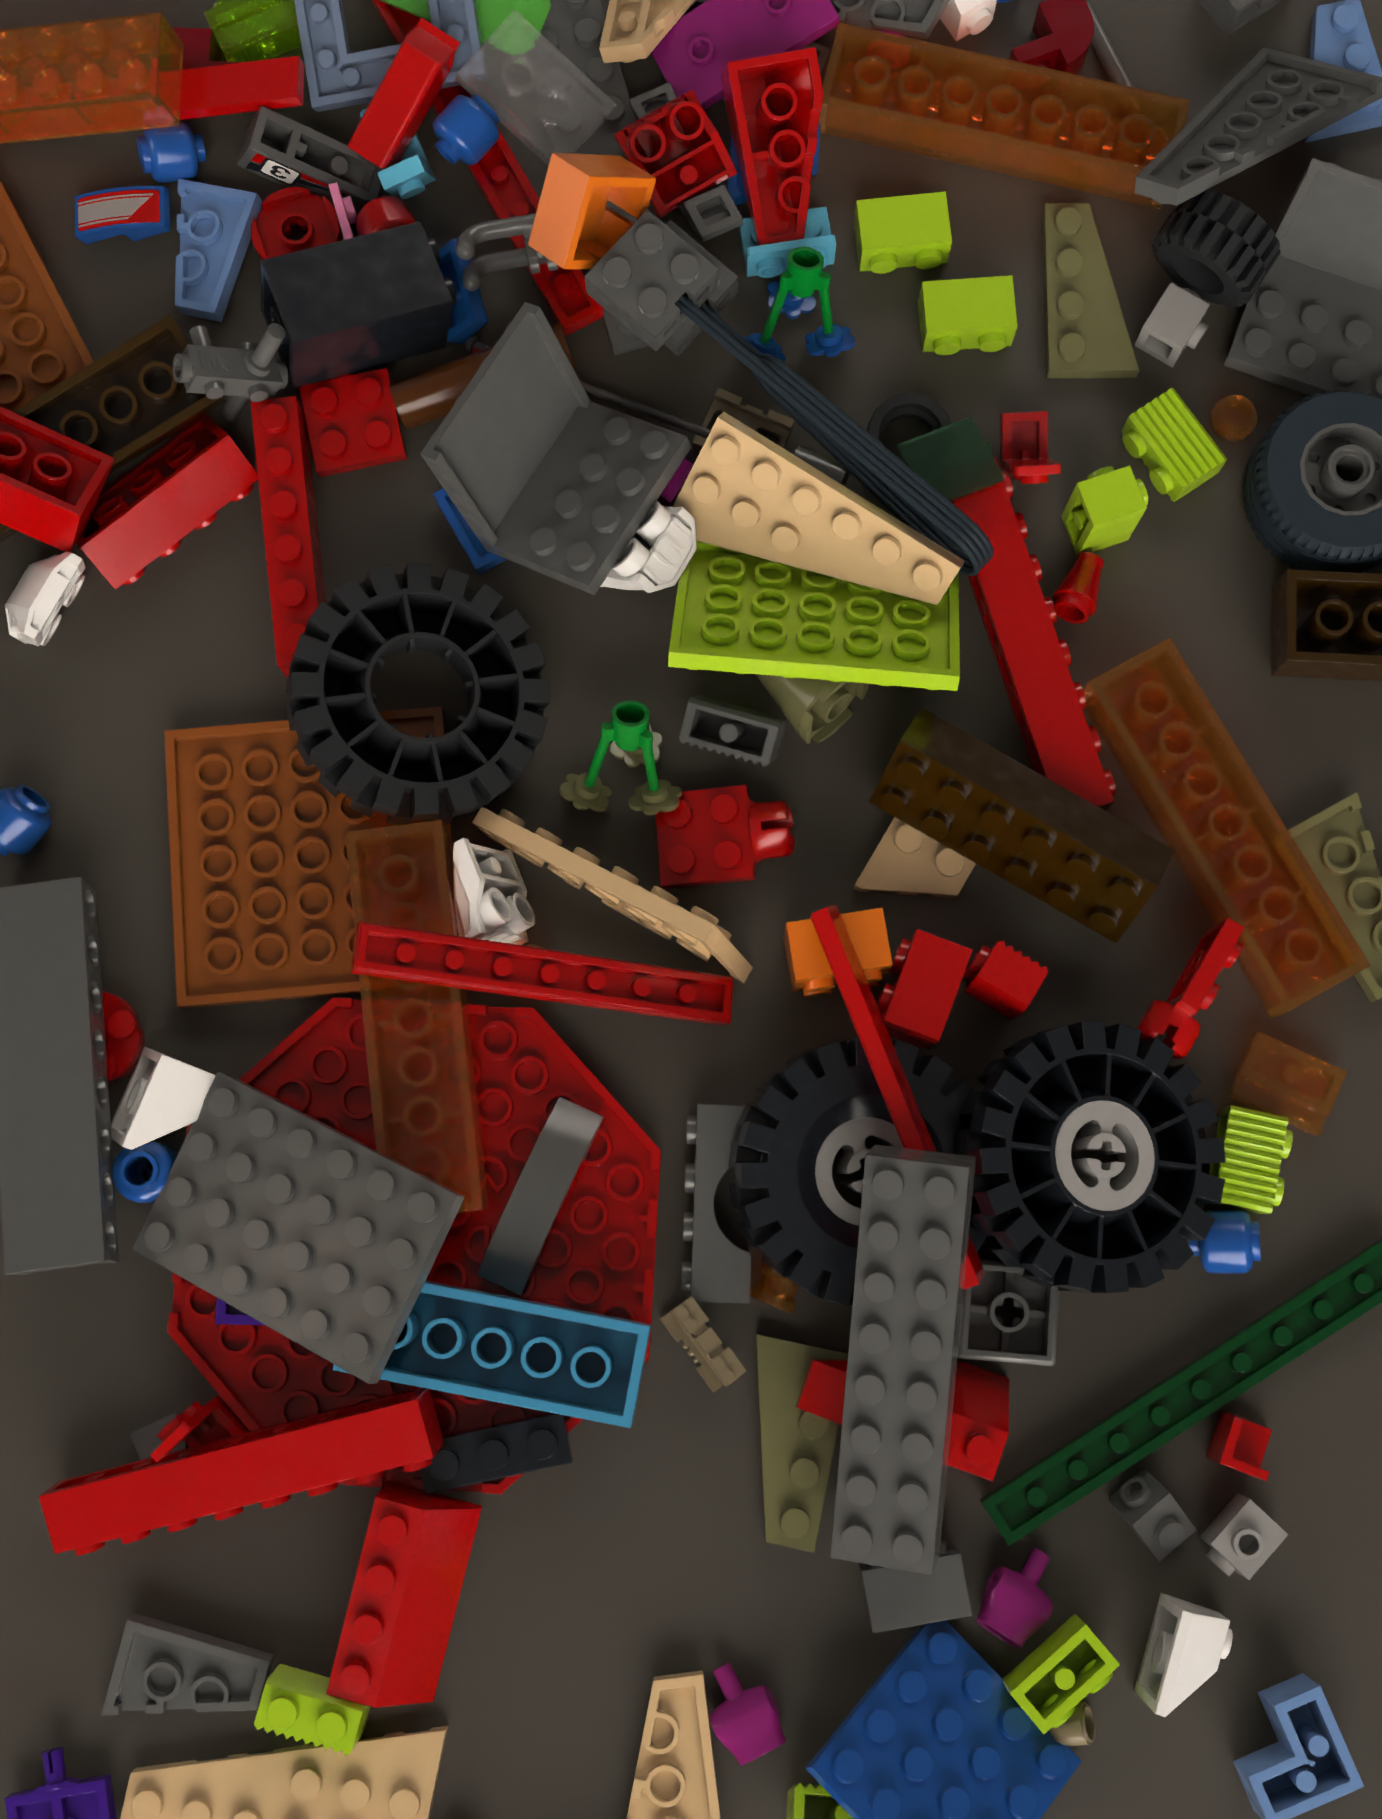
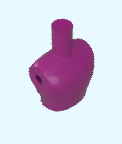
M1033 1548L1020 1574L1005 1567L995 1569L985 1585L976 1622L1003 1642L1017 1649H1022L1029 1637L1046 1623L1053 1610L1052 1601L1037 1586L1050 1561V1557L1042 1551Z
M730 1662L712 1671L726 1700L710 1713L711 1726L717 1738L734 1755L739 1766H743L765 1755L787 1741L782 1730L777 1703L766 1685L743 1690Z

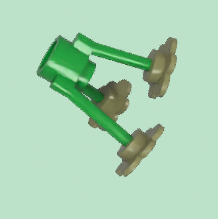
M633 700L616 704L611 711V722H605L601 725V738L588 773L579 776L571 773L566 776L565 782L560 786L559 793L564 799L573 801L575 808L579 810L590 808L597 812L607 809L611 790L607 786L602 785L598 773L609 744L612 756L617 759H624L627 767L635 768L640 763L645 765L648 782L636 787L634 790L635 795L628 800L629 807L632 810H643L646 815H655L659 811H673L679 806L678 798L682 795L681 788L671 786V783L667 780H658L655 763L660 758L658 747L662 745L663 740L661 734L652 732V727L649 724V710L644 704Z

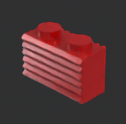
M1004 940L997 942L991 949L982 945L964 972L963 977L970 980L964 992L1013 1020L1026 1011L1047 976L1048 969L1047 966L1040 967L1038 961L1031 962L1030 956L1023 957L1021 951L1014 952L1013 946L1006 947Z

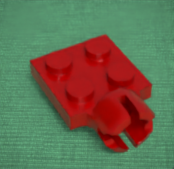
M747 785L682 791L681 797L678 798L679 806L675 810L669 812L659 811L656 814L661 887L664 889L756 880L755 870L757 863L763 859L787 857L794 850L795 836H791L790 828L794 827L793 817L787 803L784 801L753 802L750 799Z
M1227 917L1204 932L1166 1001L1153 1000L1136 1027V1029L1141 1030V1041L1156 1038L1157 1035L1166 1033L1162 1043L1175 1051L1172 1058L1180 1060L1189 1053L1199 1036L1201 1025L1192 1016H1195L1200 1008L1204 1011L1207 1010L1215 999L1220 985L1214 981L1223 967L1229 969L1241 953L1244 944L1239 942L1238 939L1245 928L1244 926Z

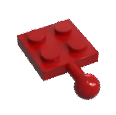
M388 368L355 375L349 373L337 376L335 379L299 387L315 469L319 478L407 459L398 411L390 390V383L392 382Z

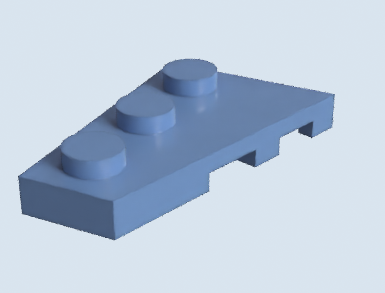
M1343 0L1317 6L1311 21L1309 59L1382 77L1381 66L1361 1ZM1382 98L1306 137L1305 143L1381 127Z
M178 179L177 193L181 197V214H177V231L180 233V254L176 256L175 307L183 315L222 322L251 240L253 217L256 221L262 209L261 204L263 201L254 192Z

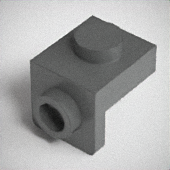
M1146 1469L1140 1470L1131 1479L1126 1481L1108 1499L1113 1508L1127 1521L1148 1551L1159 1562L1196 1531V1528L1170 1492Z

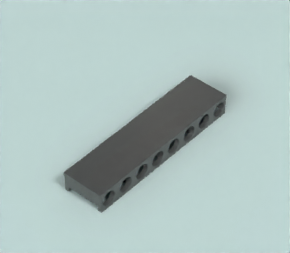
M82 877L0 887V1188L5 1275H29L33 1272L100 1263L119 1262L115 1184L112 1180L113 1152L96 890L89 886Z

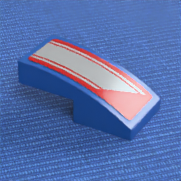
M164 186L117 187L74 196L75 238L86 245L122 234L135 242L170 231L169 189Z

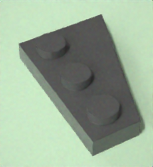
M133 1613L126 1621L101 1716L119 1715L122 1711L145 1710V1714H162L169 1709H195L197 1712L257 1710L275 1655Z

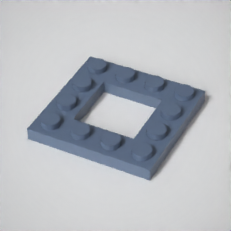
M294 0L312 108L316 112L370 103L401 44L351 53L342 0ZM428 0L431 24L460 42L452 69L441 89L487 81L475 0Z

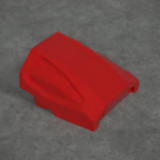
M693 89L612 135L629 162L657 178L650 205L658 218L667 215L670 211L684 204L683 202L738 174L718 131L702 108Z

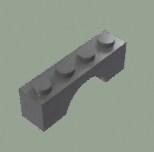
M697 1104V1115H687L686 1144H696L695 1164L686 1163L685 1193H694V1212H684L683 1241L693 1242L692 1261H682L681 1291H691V1296L696 1302L750 1304L751 1253L738 1248L725 1237L717 1224L714 1213L715 1191L721 1178L732 1168L729 1167L731 1142H738L742 1128L736 1125L745 1106Z

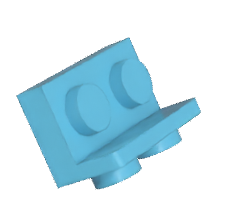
M826 206L808 209L804 239L757 246L751 218L743 219V225L738 227L747 277L758 275L762 278H772L780 275L786 269L789 252L797 247H810L819 251L824 257L823 268L834 264L836 239L835 235H831Z

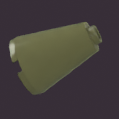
M755 674L799 737L808 744H810L811 739L816 743L823 742L842 727L853 714L848 706L855 695L863 700L869 684L832 682L829 680L784 678L781 676Z

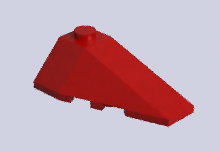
M816 47L727 62L721 75V82L729 126L757 246L804 239L811 191L812 167L818 139V123L824 95Z
M811 1359L795 1407L842 1425L848 1360ZM957 1361L948 1466L993 1481L1009 1435V1378L963 1361Z

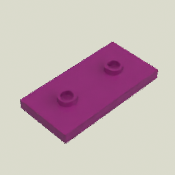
M707 0L682 16L651 53L676 96L679 97L693 89L698 101L705 110L724 98L721 75L727 62L800 50L840 25L841 21L830 0Z

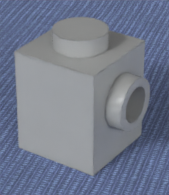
M1170 283L1143 325L1134 346L1173 368L1186 346L1195 349L1209 325L1202 320L1210 304L1203 301L1195 291L1189 288H1180Z
M1237 1493L1199 1538L1211 1548L1205 1556L1229 1577L1235 1571L1250 1580L1288 1534L1250 1498Z

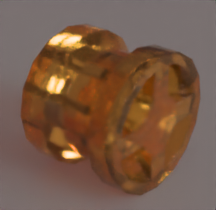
M762 1262L760 1267L762 1277L758 1284L752 1286L750 1296L793 1314L796 1308L794 1297L798 1289L793 1287V1283L779 1277Z

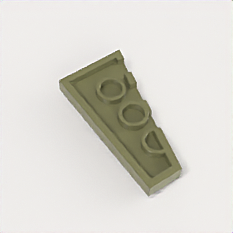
M1045 203L1042 210L1046 378H1136L1140 370L1090 204Z
M1356 792L1272 839V842L1372 1003L1382 998V876L1374 857L1373 850L1376 848L1370 830L1366 831L1359 811L1362 805Z
M756 1333L766 1543L815 1553L839 1424L795 1406L811 1359L848 1360V1353Z

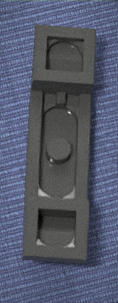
M668 82L629 99V103L638 120L677 98ZM717 184L698 196L683 202L684 204L678 207L693 232L702 242L743 225V218L725 185L720 186Z
M559 1097L503 1211L477 1273L478 1276L522 1296L582 1161L585 1160L604 1119L603 1116Z

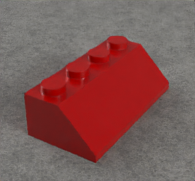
M0 406V523L64 552H72L89 523L115 458Z
M205 415L186 427L101 492L89 523L78 540L77 545L115 590L122 584L130 585L144 574L145 567L157 557H166L177 550L181 545L183 537L194 529L199 530L211 524L216 519L218 510L230 501L236 502L246 497L252 491L253 484L258 480V473L231 437L209 416Z
M387 1480L374 1500L326 1695L374 1708L434 1701L482 1505L437 1493L425 1494V1490Z

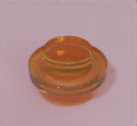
M1232 395L1224 397L1212 409L1210 415L1211 426L1215 433L1223 439L1229 441L1242 440L1249 436L1256 426V409L1253 403L1244 396Z

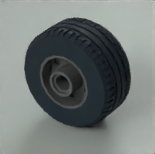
M1329 390L1322 394L1316 393L1312 394L1311 397L1307 396L1301 401L1292 404L1291 407H1288L1275 419L1256 446L1247 463L1243 478L1244 483L1242 484V490L1244 491L1243 502H1245L1244 509L1248 513L1247 519L1252 524L1250 527L1253 532H1257L1256 537L1258 540L1264 543L1263 546L1266 549H1270L1274 557H1279L1281 562L1289 563V566L1294 569L1361 573L1363 570H1368L1382 562V398L1353 390H1346L1345 392L1342 390H1334V392Z

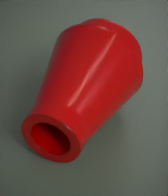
M1081 552L1078 554L1075 564L1052 595L1056 615L1062 620L1081 624L1085 623L1089 616L1096 612L1101 571L1104 566V561L1100 556L1091 552Z

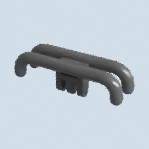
M612 202L606 204V206L631 222L635 223L637 221V218ZM536 214L486 221L472 225L462 232L457 240L456 250L458 256L463 260L472 259L475 254V246L484 241L523 235L525 248L489 253L470 261L463 270L462 283L466 290H477L480 287V278L494 271L529 266L530 273L536 274L540 273V264L547 263L549 271L558 270L557 264L528 246Z

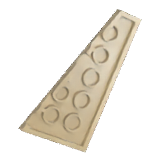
M726 412L717 417L673 507H683L695 518L696 541L935 605L939 604L965 562Z
M481 807L472 823L489 839L510 849L515 854L539 867H542L545 862L549 863L547 868L579 890L585 882L584 887L601 898L603 904L665 939L670 940L672 935L677 937L676 942L705 962H708L711 955H713L728 970L729 975L738 981L745 983L753 967L729 941L732 935L727 930L718 926L719 920L709 912L697 906H693L690 912L677 905L679 900L660 887L653 886L649 892L639 886V879L628 871L614 866L610 872L598 866L601 862L600 859L576 846L573 853L561 847L563 841L557 836L540 827L535 833L523 828L526 823L505 809H501L497 815Z
M703 1670L655 1676L653 1678L626 1819H721Z
M448 1726L434 1727L427 1731L405 1734L404 1732L385 1734L383 1737L361 1739L352 1753L347 1756L344 1755L342 1750L335 1753L332 1747L325 1751L322 1744L318 1747H315L314 1744L274 1749L272 1752L250 1755L248 1753H241L213 1760L198 1762L196 1760L138 1767L130 1773L120 1819H430Z

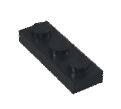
M550 1413L443 1436L444 1445L435 1457L432 1458V1464L421 1469L425 1494L570 1464L573 1462L565 1415Z

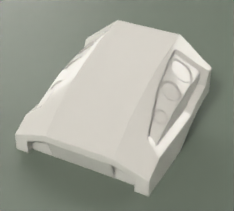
M656 501L600 587L621 590H644L647 593L675 586L697 549L695 518L683 507L662 506Z
M64 552L61 555H53L28 565L5 604L10 636L25 644L29 643L38 647L39 645L45 646L49 642L62 618V615L58 613L62 605L65 607L70 606L83 585L85 575L82 573L86 567L81 557L71 552Z
M462 838L455 842L453 847L454 903L459 936L516 945L528 942L526 930L535 925V915L526 899L527 889L510 849L499 851L471 844L467 838Z

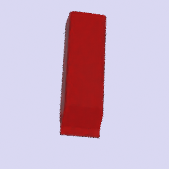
M421 18L417 26L405 37L347 147L383 170L401 162L452 69L460 42Z

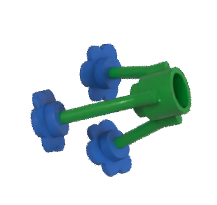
M810 247L792 249L787 256L785 272L781 273L779 282L773 281L769 283L767 292L770 296L767 306L770 312L762 333L750 334L748 337L743 336L761 354H770L785 363L786 357L781 353L782 347L771 337L778 317L781 313H785L787 318L797 319L800 313L809 314L813 312L816 306V299L812 294L815 290L819 291L823 325L819 326L815 332L805 336L807 353L811 356L825 354L827 357H835L840 354V351L850 350L855 346V338L851 335V329L833 324L829 294L831 274L823 271L824 257L819 251Z

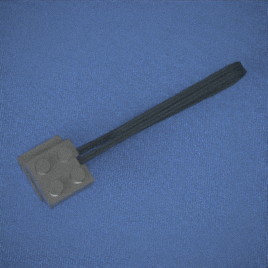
M646 210L584 276L586 293L655 352L662 345H665L679 357L703 329L753 371L756 380L764 391L901 522L959 558L961 557L965 562L959 570L960 573L975 576L993 558V546L989 538L966 514L791 367L770 354H761L718 315L738 293L739 277L673 221L669 220L665 225L649 210Z

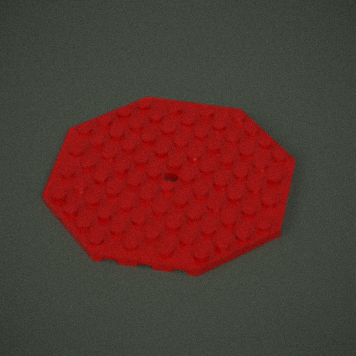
M333 997L239 1079L465 1196L428 1274L427 1281L652 1324L661 1150L535 1008L490 1007L486 1005L453 1003L432 1004L395 1000H355L352 998ZM559 1097H562L603 1116L604 1119L585 1160L582 1161L542 1247L543 1251L521 1296L478 1276L477 1273L520 1174ZM193 1123L186 1126L185 1139ZM175 1273L172 1275L174 1292L172 1312H169L167 1333L250 1432L421 1388L380 1379L378 1383L368 1384L352 1374L334 1371L333 1363L266 1325L215 1324L217 1297ZM651 1331L645 1363L650 1359ZM430 1389L442 1436L550 1414L549 1412ZM565 1416L568 1433L583 1419ZM402 1466L385 1470L383 1477L365 1484H356L354 1478L337 1482V1484L344 1486L382 1488L388 1480L424 1490L421 1469L403 1472ZM523 1474L443 1491L452 1492L454 1490L503 1494Z

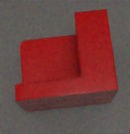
M1220 1411L1205 1457L1267 1481L1269 1471L1260 1468L1272 1430L1239 1416Z

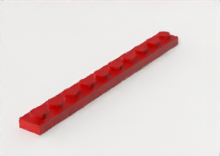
M371 0L396 45L402 44L405 37L417 26L421 18L379 0ZM472 83L440 89L432 103V107L437 116H439L456 96L464 95L470 98L473 94L477 96L479 94ZM499 130L498 141L477 164L466 166L497 220L536 214L540 199ZM523 235L508 237L514 249L525 248ZM547 263L540 264V273L531 274L529 266H525L556 322L561 323L565 337L603 318L604 308L586 293L585 278L581 269H563L558 266V270L549 271Z

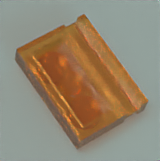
M1257 1031L1253 1033L1235 1074L1234 1083L1229 1089L1227 1096L1261 1112L1288 1117V1124L1311 1135L1319 1136L1323 1131L1322 1126L1332 1110L1347 1071Z

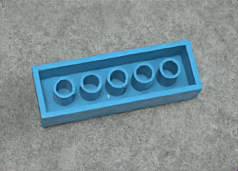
M426 1280L379 1379L631 1428L634 1422L652 1324ZM335 1364L333 1365L334 1371L349 1373Z

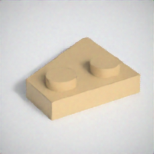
M610 0L599 46L603 63H629L638 59H646L695 0Z
M894 817L855 883L854 889L859 892L884 891L897 892L899 895L915 896L917 894H929L933 897L956 898L976 863Z

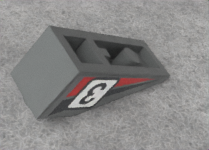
M263 106L259 108L247 126L236 164L277 184L288 187H302L309 189L310 192L330 197L332 196L329 184L337 182L342 198L351 196L353 202L363 205L378 197L381 181L377 173L383 170L348 148L347 145Z

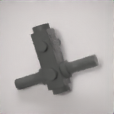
M271 323L268 326L259 344L244 342L235 348L212 346L208 329L205 326H195L189 331L192 345L187 344L183 353H177L173 359L172 370L176 382L184 383L187 393L206 394L209 399H218L223 395L229 396L221 409L222 417L228 421L237 420L248 399L253 402H261L267 398L273 399L278 390L285 389L288 382L287 366L284 362L277 361L275 356L277 349L286 336L285 329L277 323Z

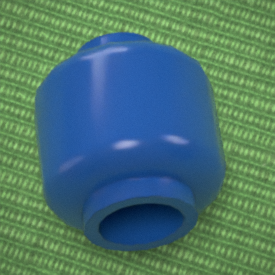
M473 94L469 98L464 95H458L433 122L434 133L439 139L434 146L453 165L458 160L469 166L475 165L498 141L499 130L497 123L500 121L499 117L479 96Z
M184 120L146 124L143 129V136L136 137L142 171L144 174L150 173L152 178L158 183L176 182L178 179H194L198 173V162L206 161L201 134H193L190 126Z
M19 785L17 788L7 787L0 790V855L7 856L10 852L26 855L32 852L51 828L50 804L42 795L27 786Z
M150 1141L132 1150L124 1147L116 1156L112 1166V1180L117 1191L127 1200L145 1204L155 1203L158 1195L166 1185L169 1172L178 1155L177 1152L169 1145L157 1141Z
M1242 1209L1205 1210L1204 1212L1213 1217L1215 1221L1205 1240L1189 1241V1247L1195 1253L1193 1256H1200L1201 1266L1207 1273H1248L1253 1267V1261H1261L1259 1222H1251L1248 1212Z

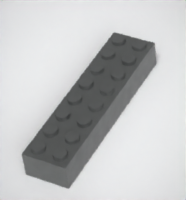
M874 1145L865 1155L830 1558L933 1575L941 1545L976 1157Z

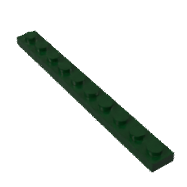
M1382 1238L981 1498V1504L1005 1542L1010 1546L1380 1304L1382 1302Z

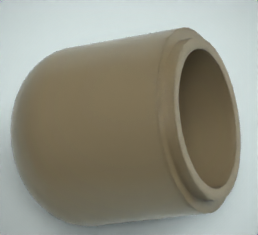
M1079 1702L1075 1706L1074 1713L1066 1722L1057 1728L1052 1727L1049 1730L1053 1739L1067 1746L1091 1745L1096 1733L1091 1707L1086 1702Z

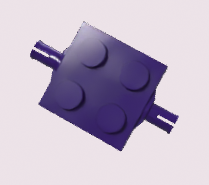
M64 1747L45 1750L41 1752V1756L43 1757L46 1782L38 1788L9 1794L5 1798L7 1819H116L111 1774L86 1779L66 1777Z

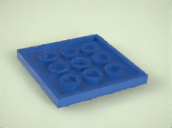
M945 1620L920 1625L805 1769L853 1819H1041L1082 1761L1067 1745L1055 1741L1050 1731H1047L1045 1734L1040 1731L1010 1695L1002 1683L1004 1680Z

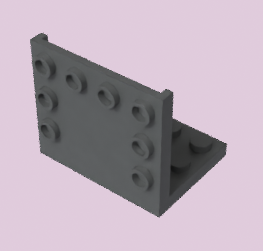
M1312 158L1274 231L1281 246L1279 248L1281 251L1280 256L1249 302L1244 305L1223 366L1310 396L1316 393L1322 394L1329 390L1332 392L1334 390H1342L1344 392L1346 390H1353L1382 398V179L1371 178L1344 169L1335 163L1323 162Z
M524 302L516 316L507 325L505 332L489 355L482 361L478 371L463 393L456 399L443 422L429 438L427 445L420 455L486 551L595 596L692 446L685 435L591 402L541 308Z

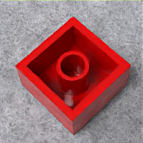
M919 929L916 930L910 940L902 938L893 956V965L888 971L896 974L893 985L885 983L876 1002L889 1036L926 1050H930L940 1041L973 949Z

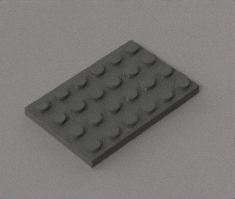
M218 1071L204 1099L198 1120L192 1124L169 1172L166 1185L158 1195L133 1246V1250L364 1382L373 1384L379 1381L465 1196L232 1075Z

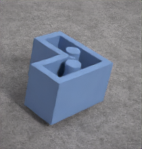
M1302 1673L1257 1692L1278 1742L1233 1761V1764L1254 1812L1261 1819H1291L1364 1787L1319 1684Z

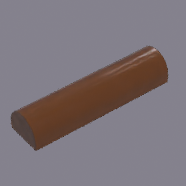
M561 323L552 325L551 328L573 369L576 370ZM493 347L390 383L395 406L406 429L409 430L447 416L456 399L463 393L478 371L482 361L489 355Z

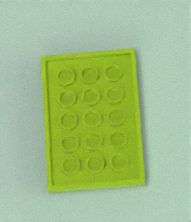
M696 541L697 549L678 581L668 667L958 691L960 680L958 573L939 604L935 605Z

